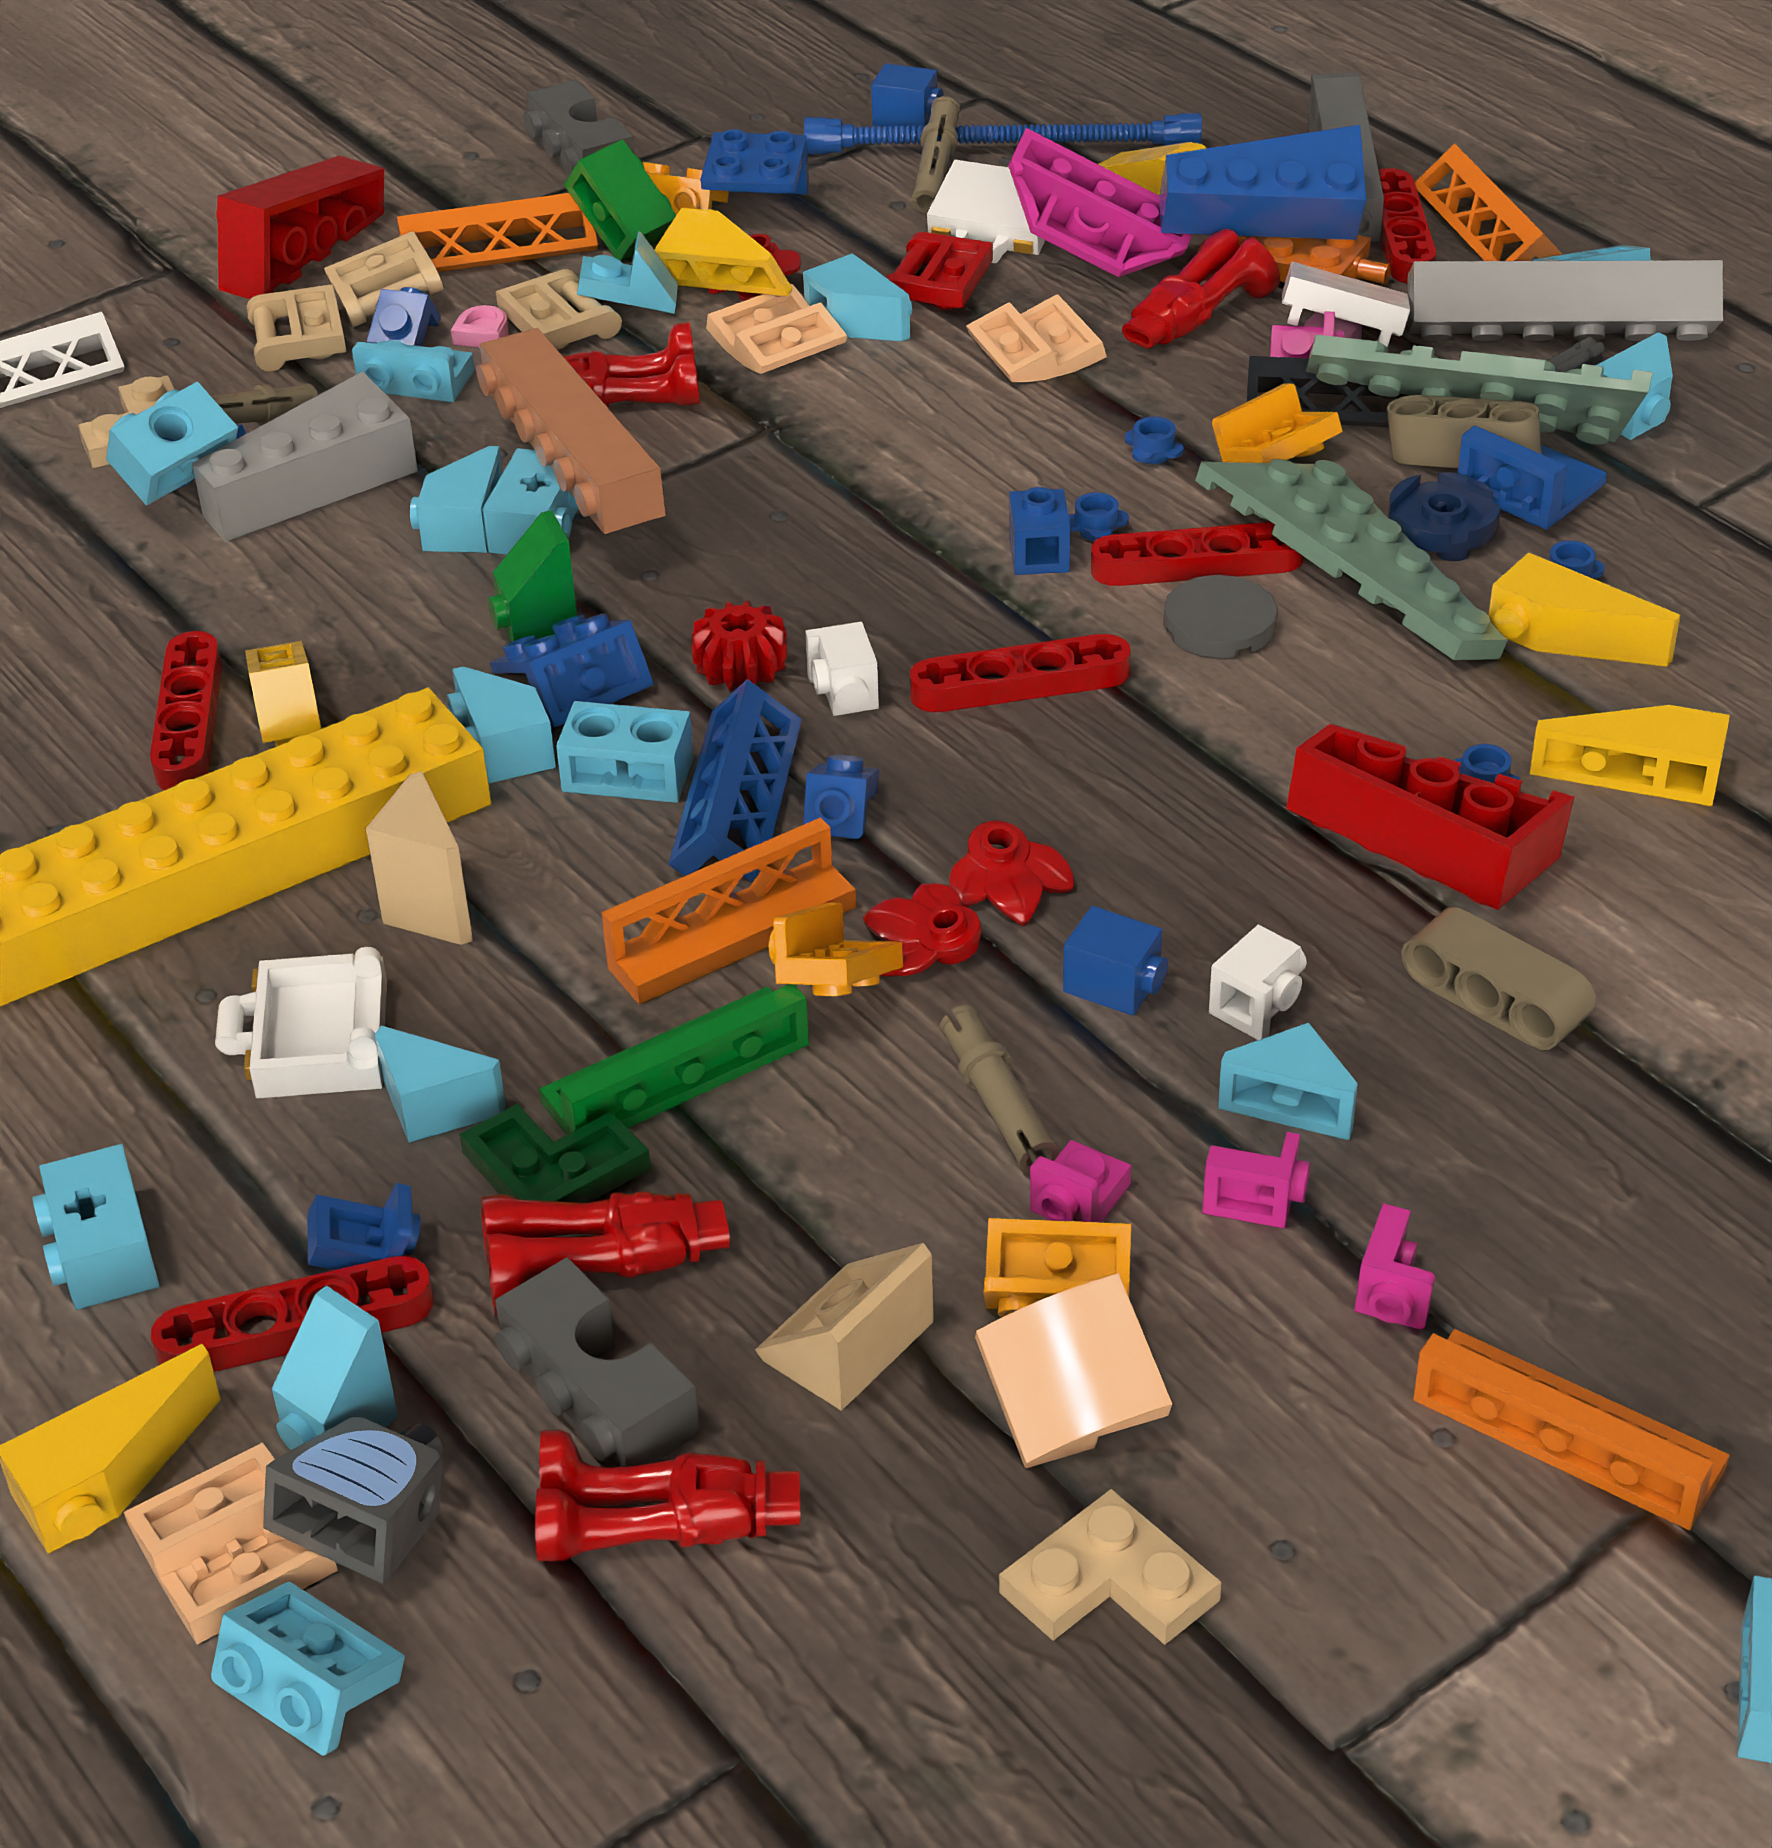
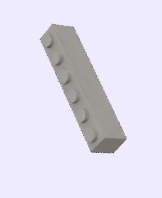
M1723 260L1414 261L1408 273V299L1410 305L1408 334H1421L1422 340L1432 342L1449 340L1452 338V334H1472V339L1475 341H1496L1502 339L1503 334H1523V339L1527 341L1550 340L1554 338V334H1574V339L1578 341L1588 337H1592L1596 341L1605 338V334L1625 333L1626 340L1643 341L1658 332L1676 333V339L1682 341L1702 340L1707 338L1708 333H1712L1723 322Z

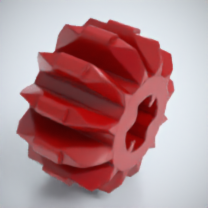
M747 600L742 605H733L726 601L724 608L705 609L704 618L694 621V630L691 634L692 661L696 665V672L706 676L708 685L726 683L728 690L732 691L747 679L753 684L758 681L771 683L774 682L775 673L785 669V660L788 657L787 630L783 625V618L773 615L770 606L763 605L754 608L750 600Z

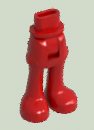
M1222 229L1216 231L1201 243L1197 254L1178 275H1169L1161 280L1151 290L1146 299L1141 301L1132 310V319L1122 326V333L1128 341L1148 349L1157 343L1168 344L1175 338L1183 337L1199 326L1204 325L1212 317L1214 309L1227 295L1239 286L1252 298L1261 299L1272 293L1280 282L1278 265L1271 253L1256 239L1247 238L1240 245L1238 235L1233 230ZM1207 278L1209 279L1204 284L1200 285L1204 280H1206Z
M690 322L673 325L666 348L655 353L636 356L603 354L602 351L591 350L590 352H581L564 357L607 407L612 403L623 401L673 403L681 406L701 404Z
M650 1191L636 1192L635 1194L617 1192L612 1193L610 1199L588 1203L522 1200L505 1194L483 1196L480 1198L486 1262L489 1266L494 1316H498L495 1299L567 1257L585 1273H616L620 1277L635 1278L639 1275L659 1272L682 1264L686 1258V1252L691 1263L699 1262L700 1251L730 1247L729 1228L722 1199L692 1202L690 1193H676L672 1196L652 1194ZM573 1234L597 1235L590 1237H550Z
M541 1430L539 1450L540 1488L537 1489L535 1509L537 1561H565L582 1552L648 1540L677 1541L680 1547H692L696 1544H722L723 1541L745 1536L749 1538L766 1536V1526L800 1525V1471H765V1460H756V1474H754L747 1460L731 1456L698 1454L694 1452L681 1454L674 1460L626 1467H600L582 1461L570 1433L563 1430ZM636 1503H661L630 1508H605Z

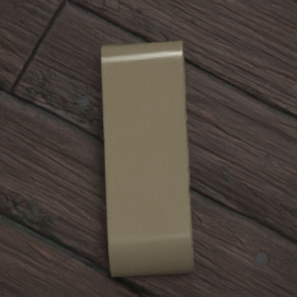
M1409 395L1393 400L1387 407L1391 456L1398 463L1458 468L1462 434L1473 426L1480 427L1542 454L1539 409L1536 405L1529 402Z
M1457 907L1447 908L1408 940L1403 945L1401 951L1402 962L1406 971L1420 985L1539 1050H1550L1555 1047L1594 1011L1597 1004L1596 993L1592 984L1579 971L1470 912Z

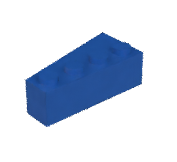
M1360 125L1166 155L1159 195L1161 233L1211 235L1222 229H1230L1238 236L1356 240L1366 203Z

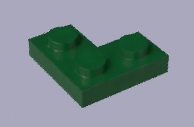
M515 1104L459 1134L462 1153L501 1195L505 1194L522 1200L588 1203L651 1169L649 1149L612 1112L553 1142L518 1104Z

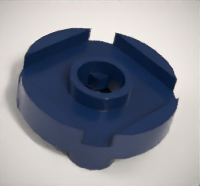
M1438 472V481L1420 483V474L1401 481L1390 494L1388 518L1401 526L1402 532L1417 548L1436 552L1438 557L1443 560L1461 561L1469 556L1470 549L1486 544L1497 532L1500 514L1499 503L1497 505L1493 503V491L1486 484L1472 477L1458 473Z

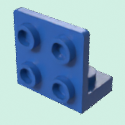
M738 129L714 132L700 178L701 189L746 193L807 194L809 188L807 135H793L787 131H774L769 134L745 133Z
M1473 426L1462 434L1458 474L1472 477L1486 484L1493 491V503L1495 505L1499 503L1501 510L1523 519L1528 524L1539 526L1546 530L1605 485L1607 476L1605 471L1542 444V454L1477 426Z
M600 614L587 619L585 615H578L563 620L552 626L554 635L536 639L535 635H531L510 642L503 646L505 656L489 662L493 673L526 674L529 685L536 688L550 720L551 728L566 722L574 701L610 704L654 685L631 620L609 621L607 614Z

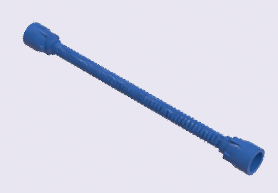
M1201 113L1164 115L1163 121H1152V123H1148V126L1146 123H1142V126H1140V123H1137L1136 126L1134 123H1131L1130 126L1128 123H1125L1124 126L1122 123H1119L1118 126L1116 123H1113L1112 126L1109 123L1106 126L1105 124L1100 126L1099 124L1094 126L1093 124H1089V126L1087 124H1083V126L1081 124H1077V126L1075 124H1071V126L1065 124V127L1063 124H1060L1059 127L1057 124H1054L1053 127L1051 124H1048L1047 127L1045 124H1042L1041 127L1039 124H1036L1035 127L1033 124H1030V127L1027 124L1024 127L1021 124L1018 127L1013 124L1012 127L1010 125H1006V127L1004 125H1000V127L998 125L994 127L993 125L988 127L987 125H983V127L981 125H977V127L971 125L970 128L969 125H965V127L960 125L959 128L956 125L955 129L960 144H963L964 141L966 144H969V141L972 144L975 141L978 144L981 141L984 144L987 141L990 144L993 141L996 144L999 141L1000 143L1005 141L1006 143L1011 141L1012 143H1016V141L1019 143L1026 128L1051 141L1053 140L1055 143L1058 140L1060 143H1063L1064 140L1066 143H1069L1070 140L1072 143L1075 140L1078 143L1081 140L1084 143L1087 140L1090 143L1093 140L1095 142H1099V140L1101 142H1105V140L1107 142L1111 140L1112 142L1117 140L1118 142L1123 140L1124 142H1128V140L1134 142L1136 139V142H1140V140L1146 142L1148 140V142L1152 141V144L1167 146L1186 142L1201 144L1202 142ZM827 117L804 118V135H807L808 155L842 153L843 147H854L858 142L860 145H863L864 142L866 145H869L870 142L872 145H875V142L878 145L881 142L884 145L887 142L890 145L893 142L896 145L899 142L901 144L905 142L906 144L911 142L912 144H916V142L921 144L920 137L923 130L921 125L918 128L915 125L912 128L910 126H906V128L904 126H900V128L898 126L894 128L893 126L888 128L887 126H883V128L877 126L876 129L875 126H871L870 129L869 126L865 128L860 126L858 129L857 126L853 127V124H842L841 119ZM938 135L937 141L941 142L942 135Z

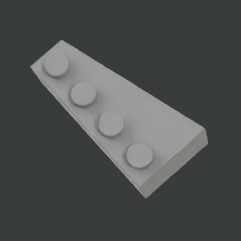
M363 371L192 463L203 518L225 542L418 472L410 418Z

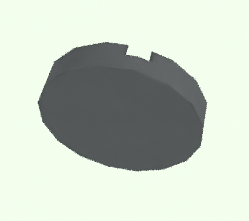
M1202 576L1179 584L1167 595L1164 606L1163 625L1166 633L1170 631L1173 634V642L1183 650L1201 657L1227 659L1237 657L1238 650L1251 647V653L1260 650L1274 637L1278 607L1272 594L1257 583L1235 576Z

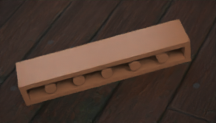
M539 328L479 344L482 364L477 365L476 373L483 394L485 396L491 395L496 401L504 419L510 418L515 424L522 442H529L533 446L540 464L543 467L550 465L561 490L564 492L569 491L573 495L579 511L584 517L590 516L600 530L607 534L666 516L660 467Z

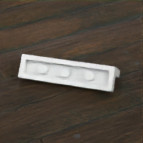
M95 313L0 341V378L12 377L5 392L0 393V408L123 372L124 364L103 313ZM103 348L108 361L89 366L72 357ZM55 362L61 363L55 376L46 380L37 379L24 372ZM67 367L76 370V371H73V372H69V373L64 374V372H65V370H66ZM18 381L27 384L25 386L15 388Z

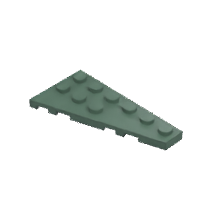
M1324 335L1315 336L1306 372L1317 374L1316 377L1325 383L1333 385H1344L1348 381L1368 386L1372 393L1386 397H1395L1401 393L1406 395L1529 402L1536 405L1539 409L1540 432L1549 433L1558 429L1576 433V437L1579 440L1590 444H1606L1608 441L1616 442L1648 394L1653 374L1650 371L1633 370L1631 380L1608 378L1603 374V366L1582 364L1581 369H1572L1566 373L1555 372L1556 367L1546 360L1462 351L1460 361L1439 359L1434 355L1433 347L1413 345L1412 350H1405L1399 354L1389 353L1388 347L1378 341Z
M1274 459L1270 463L1201 462L1195 479L1198 484L1207 490H1213L1216 487L1223 488L1233 495L1230 506L1245 516L1255 514L1274 523L1272 535L1334 578L1341 577L1343 572L1362 584L1358 594L1373 605L1384 603L1403 612L1405 615L1402 625L1451 659H1500L1508 640L1490 622L1489 616L1476 608L1460 592L1459 585L1447 578L1430 561V556L1422 549L1417 548L1402 532L1401 526L1389 519L1373 503L1372 496L1362 491L1346 475V470L1339 464L1328 460H1318L1315 464H1296L1282 459Z

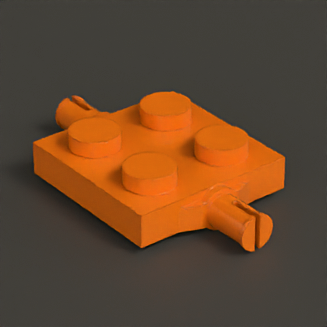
M1357 235L1356 240L1238 236L1240 245L1247 238H1254L1262 243L1278 265L1281 282H1286L1291 262L1357 280L1363 279L1382 283L1383 285H1386L1389 280L1391 264L1366 260L1369 256L1371 237Z

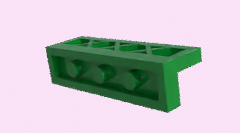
M788 984L775 991H772L768 986L539 1088L541 1104L566 1135L609 1112H612L629 1128L808 1046L806 997L795 984Z

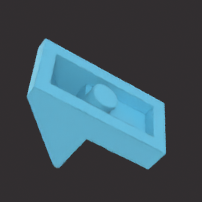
M638 231L632 265L623 264L617 258L607 255H598L594 258L583 256L577 295L674 314L678 283L644 235Z

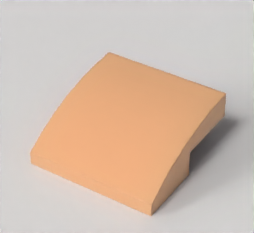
M790 284L793 290L789 296L762 294L712 312L707 317L706 329L715 340L743 366L759 374L843 344L847 339V334L820 302L810 306L793 284Z
M1058 294L1022 314L1008 302L966 325L968 333L1011 382H1033L1054 378L1078 371L1107 357L1103 342Z
M1119 1273L1085 1283L1037 1301L976 1331L975 1339L1025 1469L1094 1449L1099 1436L1169 1415L1172 1407L1171 1399Z
M263 1442L124 1511L126 1521L150 1567L197 1645L219 1634L224 1613L288 1581L303 1590L338 1571L336 1562L263 1529L266 1465L275 1460Z

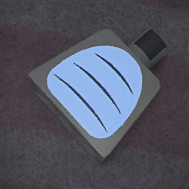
M353 1417L345 1420L266 1465L263 1529L381 1584L385 1583L431 1526L438 1514L443 1459L441 1457L442 1444L438 1435L433 1429L422 1423H413L399 1434L363 1417Z

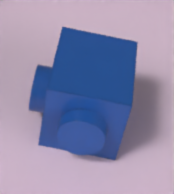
M884 64L871 84L872 126H887V128L889 126H893V128L895 126L899 128L900 126L905 128L910 126L912 128L915 125L918 128L921 125L924 128L929 123L932 102L936 98L943 96V89L937 88V70Z
M1035 487L1026 491H1009V540L1014 575L1065 573L1070 571V522L1064 489Z
M1091 906L1064 943L1063 992L1134 1016L1149 993L1152 995L1158 993L1167 973L1168 960L1161 956L1162 928Z

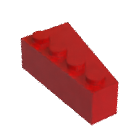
M336 156L218 195L216 211L218 222V290L251 299L257 295L275 293L274 288L282 282L292 284L302 276L301 268L311 260L321 262L331 254V248L339 239L344 241L350 240L384 214L385 168L343 156Z
M1329 724L1296 748L1286 809L1308 819L1317 827L1329 829L1360 844L1369 852L1381 854L1414 870L1421 877L1442 883L1466 895L1475 903L1499 910L1560 858L1575 796L1552 790L1549 800L1521 792L1523 783L1521 780L1498 774L1494 783L1461 774V762L1438 756L1437 759L1423 758L1414 760L1406 757V746Z

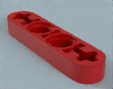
M1396 168L1380 169L1378 171L1384 196L1380 241L1386 262L1391 264L1390 275L1395 280L1408 284V273L1413 262L1435 261L1436 249L1411 174Z
M1272 522L1112 534L1103 536L1092 544L1091 575L1096 581L1105 585L1126 586L1189 581L1196 577L1211 575L1239 577L1291 572L1299 568L1303 563L1304 556L1272 535L1275 525ZM1218 550H1230V551H1233V552H1232V553H1220V552H1217V551H1218ZM1171 554L1178 555L1179 557H1164L1160 555Z
M190 631L177 635L168 642L166 647L150 751L156 785L163 791L175 787L185 780L195 779L209 773L222 663L217 639L212 634L204 631ZM193 659H196V666L190 665ZM201 690L194 694L178 695L184 691ZM182 726H196L192 729L185 731H172ZM177 756H186L182 759L181 764H178Z
M1094 634L928 658L917 662L910 670V700L920 710L946 712L1111 688L1127 681L1130 675V645L1125 639L1117 635ZM1043 666H1053L1061 669L1056 671H1042L1037 670L1036 668ZM987 674H997L1005 676L1000 679L980 678V676H984Z
M396 1256L180 1305L167 1310L156 1319L151 1327L150 1338L159 1365L203 1344L209 1353L214 1372L287 1355L315 1294L326 1285L379 1320L381 1333L416 1324L429 1315L434 1305L430 1273L426 1265L418 1259L408 1256ZM406 1287L408 1293L394 1296L392 1290ZM369 1294L370 1304L362 1305L360 1296ZM266 1315L276 1319L275 1324L271 1328L261 1333L248 1334L239 1330L244 1322L255 1316ZM225 1327L227 1337L219 1339L216 1329ZM192 1337L193 1343L180 1346L181 1339Z

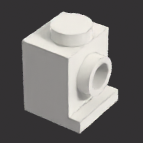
M855 622L805 630L808 678L810 683H814L817 695L826 693L833 716L879 709L877 661L863 623Z
M1258 924L1212 965L1209 1014L1257 1040L1268 1037L1271 1017L1279 1010L1286 1011L1289 1009L1300 993L1302 978L1298 975L1305 969L1307 963L1301 946Z

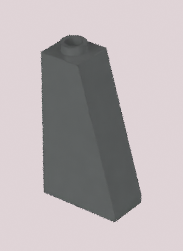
M1359 72L1312 74L1307 133L1360 125L1366 203L1358 235L1371 237V242H1380L1384 196Z

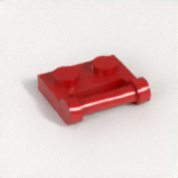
M917 232L906 245L907 254L895 272L888 274L886 278L908 293L912 301L931 303L942 309H963L993 261V242ZM928 263L921 276H915L921 266Z

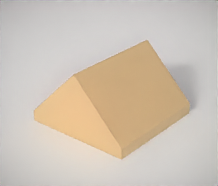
M423 772L410 774L366 828L383 924L460 945L473 942L458 845Z
M924 1243L848 1263L761 1343L755 1351L763 1362L842 1411L933 1323L931 1252Z

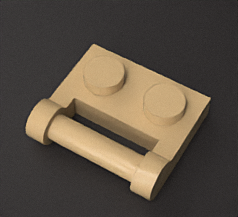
M414 231L324 268L330 285L333 284L334 292L353 328L367 322L365 317L375 313L381 289L400 291L401 288L411 287L423 292L428 291L430 295L444 290L433 262Z
M562 269L496 291L498 308L506 313L507 318L522 332L539 328L557 350L566 347L571 342L595 334L603 339L612 338L619 332L622 325L621 316L610 306H602L594 298L577 295L579 277L569 269ZM567 302H570L581 313H578L576 310H574Z
M333 284L254 296L248 301L247 316L250 323L255 327L257 344L254 347V357L257 366L261 370L273 372L283 367L285 361L302 358L325 359L333 354L346 352ZM288 316L291 334L276 336L275 321L278 317Z

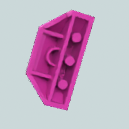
M1028 128L1025 129L1008 167L1032 234L1117 277L1184 254L1192 234L1161 233L1159 195Z

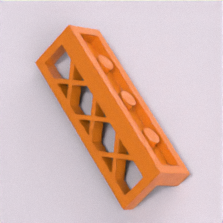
M1455 143L1415 181L1416 189L1484 261H1500L1504 244L1522 241L1523 244L1505 261H1531L1535 256L1543 258L1563 255L1545 234ZM1453 170L1449 188L1431 191ZM1474 196L1471 210L1457 213L1460 199ZM1496 219L1493 233L1478 236L1482 221Z
M570 193L397 216L399 237L414 231L424 248L445 245L437 257L431 259L437 272L598 250L595 229ZM583 226L585 238L566 240L553 230ZM540 232L534 242L528 246L519 247L506 238L508 236ZM546 238L553 241L550 243H543ZM492 239L483 252L470 253L458 244ZM499 244L506 248L495 250ZM451 251L457 254L456 256L447 257Z
M820 817L601 912L608 970L633 999L641 1005L768 948L770 935L774 929L773 922L776 917L825 903H842L843 914L855 909L856 889L832 865L831 827ZM811 846L812 860L790 870L786 868L798 851ZM756 869L761 870L749 888L737 893L732 892L743 875ZM701 893L706 894L696 911L682 917L678 916V913L688 899ZM646 917L651 919L641 935L628 941L624 940L623 927Z
M1457 1329L1453 1330L1448 1339L1433 1333L1419 1353L1413 1401L1689 1531L1727 1468L1730 1454Z

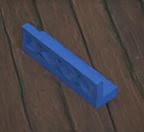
M748 679L718 705L710 716L668 865L684 876L695 872L712 856L721 861L744 851L727 838L730 829L739 830L747 848H751L773 837L802 719ZM760 715L780 729L779 736L770 737ZM750 752L759 753L769 774H760ZM739 790L749 791L759 812L750 813ZM756 869L743 875V877L753 882L761 870Z

